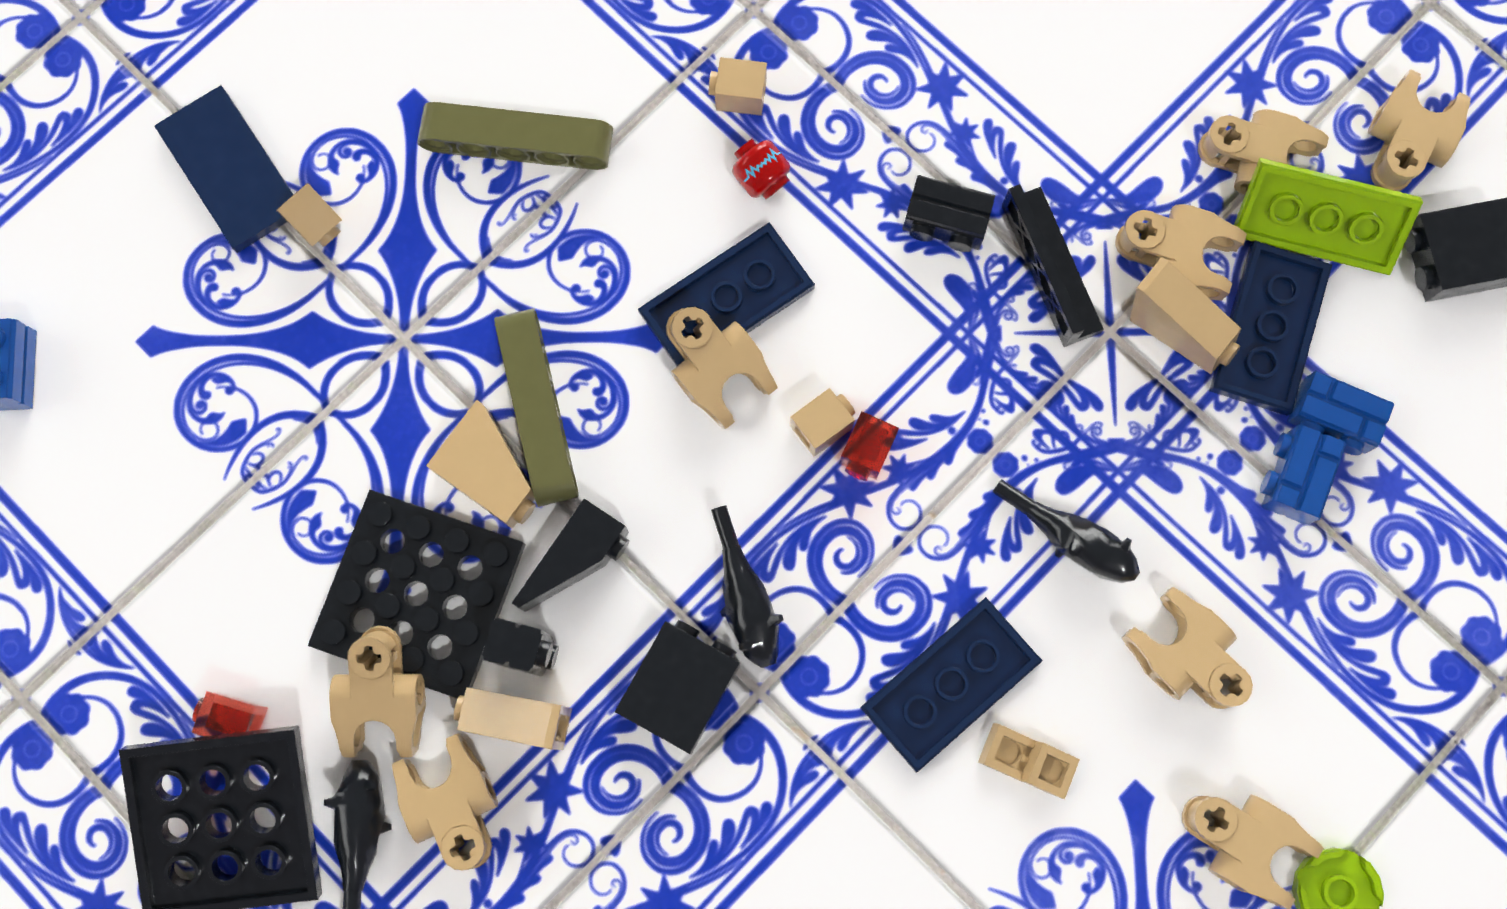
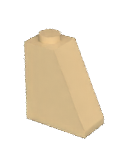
M1161 257L1137 286L1130 321L1206 372L1212 374L1220 363L1227 366L1239 351L1241 346L1236 341L1241 328L1165 258Z
M476 400L426 466L437 476L513 529L517 523H525L536 507V504L533 503L535 498L532 487L491 413L481 402Z
M466 687L465 695H459L456 701L453 718L455 721H458L457 730L551 750H564L572 708Z

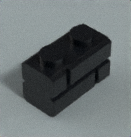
M917 175L902 230L910 231V236L920 241L929 242L933 238L949 242L948 246L957 251L970 252L972 248L979 250L984 240L995 195Z
M496 618L491 623L482 655L487 662L541 677L546 672V669L553 670L559 646L554 645L553 636L541 629Z

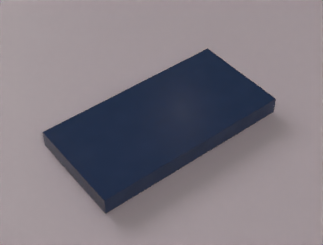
M222 85L154 125L236 253H239L287 223L278 213L277 209L294 194Z
M769 222L638 308V313L677 367L685 360L669 340L666 333L668 318L675 311L687 307H696L704 310L721 332L735 321L749 333L814 290L815 283ZM683 319L685 328L681 331L682 335H692L695 337L693 329L697 326L696 321H685Z
M1254 241L1250 245L1230 318L1241 328L1236 341L1241 347L1227 366L1221 363L1217 366L1209 388L1210 392L1286 416L1292 413L1332 264L1258 241Z
M985 597L866 701L860 709L913 771L917 773L1043 660Z

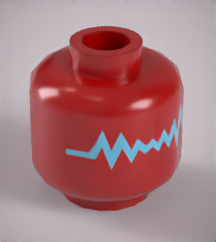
M750 139L734 153L738 160L732 167V173L751 197L758 198L763 196L767 200L790 181L786 176L790 171V164L772 141L763 140L756 144L753 139Z

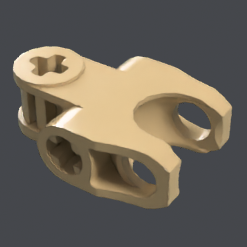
M1410 69L1399 81L1389 98L1377 109L1367 131L1368 134L1384 141L1371 168V179L1375 186L1399 192L1405 189L1413 178L1421 174L1427 162L1442 168L1455 152L1466 129L1470 97L1459 92L1456 98L1450 101L1448 106L1444 108L1443 112L1429 111L1421 105L1417 97L1421 73Z
M1262 109L1254 112L1251 122L1230 115L1219 117L1212 123L1208 132L1201 137L1198 143V153L1205 164L1236 173L1234 188L1239 193L1245 195L1259 158L1288 164L1287 154L1290 153L1308 157L1318 156L1323 149L1327 148L1329 136L1296 116L1276 110Z
M1178 204L1171 208L1169 218L1148 210L1133 213L1129 216L1124 226L1119 229L1115 237V245L1122 257L1150 267H1154L1161 257L1165 258L1210 300H1223L1229 295L1232 283L1226 277L1209 270L1202 257L1203 249L1212 248L1225 252H1237L1240 246L1244 245L1247 234L1239 227L1225 221L1213 212L1191 205Z
M696 307L679 309L668 318L666 324L667 336L685 360L674 368L671 374L690 401L704 410L721 428L727 429L735 422L733 415L722 399L724 383L735 374L745 375L764 395H770L778 388L765 363L761 350L737 322L734 321L721 332L704 310ZM683 319L685 321H696L697 326L693 329L695 337L692 335H682L681 331L685 328Z
M1174 587L1168 589L1159 598L1163 606L1173 615L1177 622V637L1171 645L1158 644L1142 630H1138L1135 627L1131 630L1129 629L1122 637L1125 645L1140 663L1144 673L1163 691L1176 700H1180L1191 688L1212 708L1226 709L1242 705L1248 701L1252 694L1253 683L1251 676L1225 652L1236 641V634L1211 609L1199 604ZM1228 679L1231 682L1227 688L1230 692L1229 694L1223 695L1220 690L1223 687V683L1220 680Z
M386 626L371 627L348 650L349 674H336L331 680L329 690L330 719L336 733L339 749L343 758H356L357 753L363 749L365 722L378 721L389 726L394 733L397 753H399L400 757H413L419 749L422 721L426 709L424 679L421 674H403L402 644L400 637L394 630Z
M455 734L446 738V748L452 767L449 777L439 787L430 788L425 785L409 759L405 760L403 758L392 763V769L397 788L398 807L412 839L419 844L435 837L445 863L455 870L463 871L482 866L491 855L492 841L481 814L498 807V800L486 769L477 760L461 734ZM464 840H473L475 842V847L470 850V856L459 853V848L464 845Z
M1252 794L1249 795L1242 810L1219 797L1196 796L1184 805L1182 811V823L1185 829L1192 836L1217 851L1215 858L1208 868L1212 874L1238 891L1258 896L1280 908L1291 909L1296 899L1292 897L1291 893L1275 882L1270 867L1273 855L1279 849L1288 846L1300 854H1305L1308 857L1313 856L1318 859L1324 849L1315 838L1300 826L1295 818L1268 801ZM1206 811H1211L1210 816L1215 820L1213 826H1208L1209 821L1204 817Z

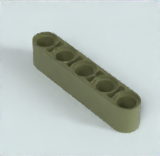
M428 102L423 106L417 144L425 150L443 154L603 170L608 167L614 128L605 121L590 118Z
M532 308L495 317L496 332L536 504L538 507L577 498L579 497L577 482L536 311Z

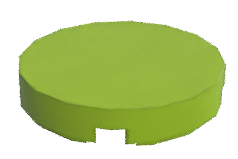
M1335 847L1323 849L1318 859L1313 856L1304 858L1294 874L1292 893L1296 899L1294 903L1297 909H1380V906L1383 907L1384 891L1380 876L1369 861L1352 851Z

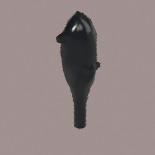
M1002 479L996 485L993 493L1027 515L1056 547V557L1060 558L1062 555H1065L1098 578L1125 583L1135 581L1138 577L1140 570L1137 558L1131 550L1132 540L1128 537L1122 541L1108 529L1086 518L1058 511L1034 501Z
M727 505L711 510L723 548L724 576L722 589L725 607L720 611L721 616L726 617L739 643V650L743 652L748 660L761 668L776 664L779 652V624L784 620L783 615L774 613L764 584L750 567L738 543Z
M351 760L337 792L333 797L324 799V806L334 810L333 842L343 880V909H361V894L370 867L377 855L379 836L390 831L392 824L384 821V799L380 777L375 767L368 760Z

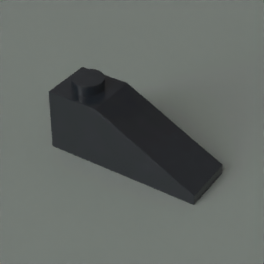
M584 498L519 591L512 604L526 612L602 569L611 558L617 561L630 542L626 538L629 533L627 527Z

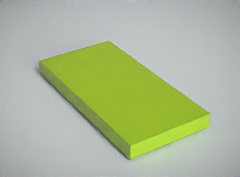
M1259 158L1234 225L1247 234L1245 240L1258 241L1277 248L1390 276L1421 209L1423 200L1418 196Z

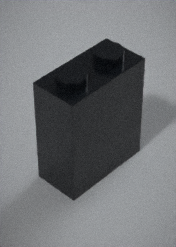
M1507 197L1422 213L1416 217L1404 246L1411 253L1416 269L1414 274L1415 283L1418 289L1422 291L1425 302L1507 287Z
M678 620L674 626L665 621L616 708L615 713L692 755L741 664L734 659L737 652L727 645L715 640L712 646L697 639L700 631L689 624Z

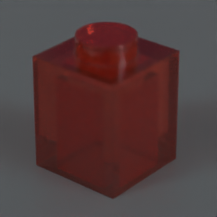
M861 411L843 450L839 464L846 466L844 471L857 479L867 481L868 477L877 480L897 436L899 427Z
M206 691L205 697L201 698L194 708L192 720L195 724L191 733L200 736H212L260 730L268 707L225 693Z

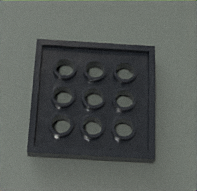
M369 489L307 646L347 660L348 650L364 633L357 631L354 626L355 615L363 609H370L374 615L372 627L386 626L394 630L398 624L408 622L413 628V637L408 644L402 646L403 674H421L426 688L458 699L459 695H465L466 687L472 688L483 661L482 653L491 623L496 618H499L526 544L505 535ZM395 531L402 532L405 537L404 547L397 553H388L384 546L386 537ZM430 545H440L444 552L442 561L433 567L426 566L422 558L424 550ZM469 558H478L482 563L481 574L476 579L465 580L461 574L463 562ZM378 570H386L390 577L388 587L382 592H373L369 586L371 575ZM417 583L425 584L429 592L427 600L422 605L412 606L407 598L409 589ZM454 597H463L467 602L465 615L460 619H450L446 613L447 603ZM439 636H447L452 642V651L448 657L438 660L431 653L432 642Z
M299 725L127 745L119 750L142 909H246L313 901L320 898L322 887ZM251 765H261L266 768L270 777L267 785H257L251 781L249 777ZM208 770H216L223 774L226 780L224 790H213L207 785L205 775ZM165 775H172L179 779L182 785L180 795H170L163 789L162 779ZM264 807L273 812L276 820L273 827L266 828L257 823L255 820V810L257 808ZM214 813H223L230 818L232 823L230 832L222 833L213 827L211 818ZM170 818H179L187 824V837L179 838L170 832L168 828ZM264 850L276 852L281 858V868L273 870L265 867L261 862V852ZM228 855L234 858L238 865V872L233 875L223 873L218 867V857ZM183 860L190 863L194 869V878L190 880L180 878L174 869L175 862Z

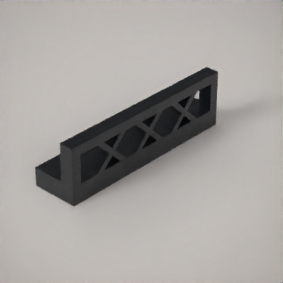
M1021 184L1009 188L1002 208L1063 347L1101 334L1104 328L1042 188L1038 187L1027 192L1023 191Z

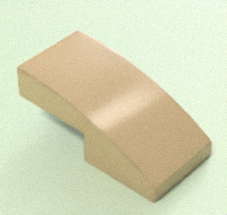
M993 723L978 763L1065 800L1080 759L1046 743L1035 741L1003 725Z

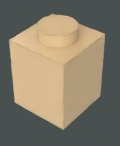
M720 57L718 72L711 71L708 91L709 95L715 96L716 110L762 116L767 83V62Z
M306 183L277 209L278 213L312 247L317 242L323 247L326 246L341 232L336 225L342 219L309 183Z
M828 388L790 416L789 426L813 457H815L853 429L855 419L852 415L855 414V410L843 394L836 396Z

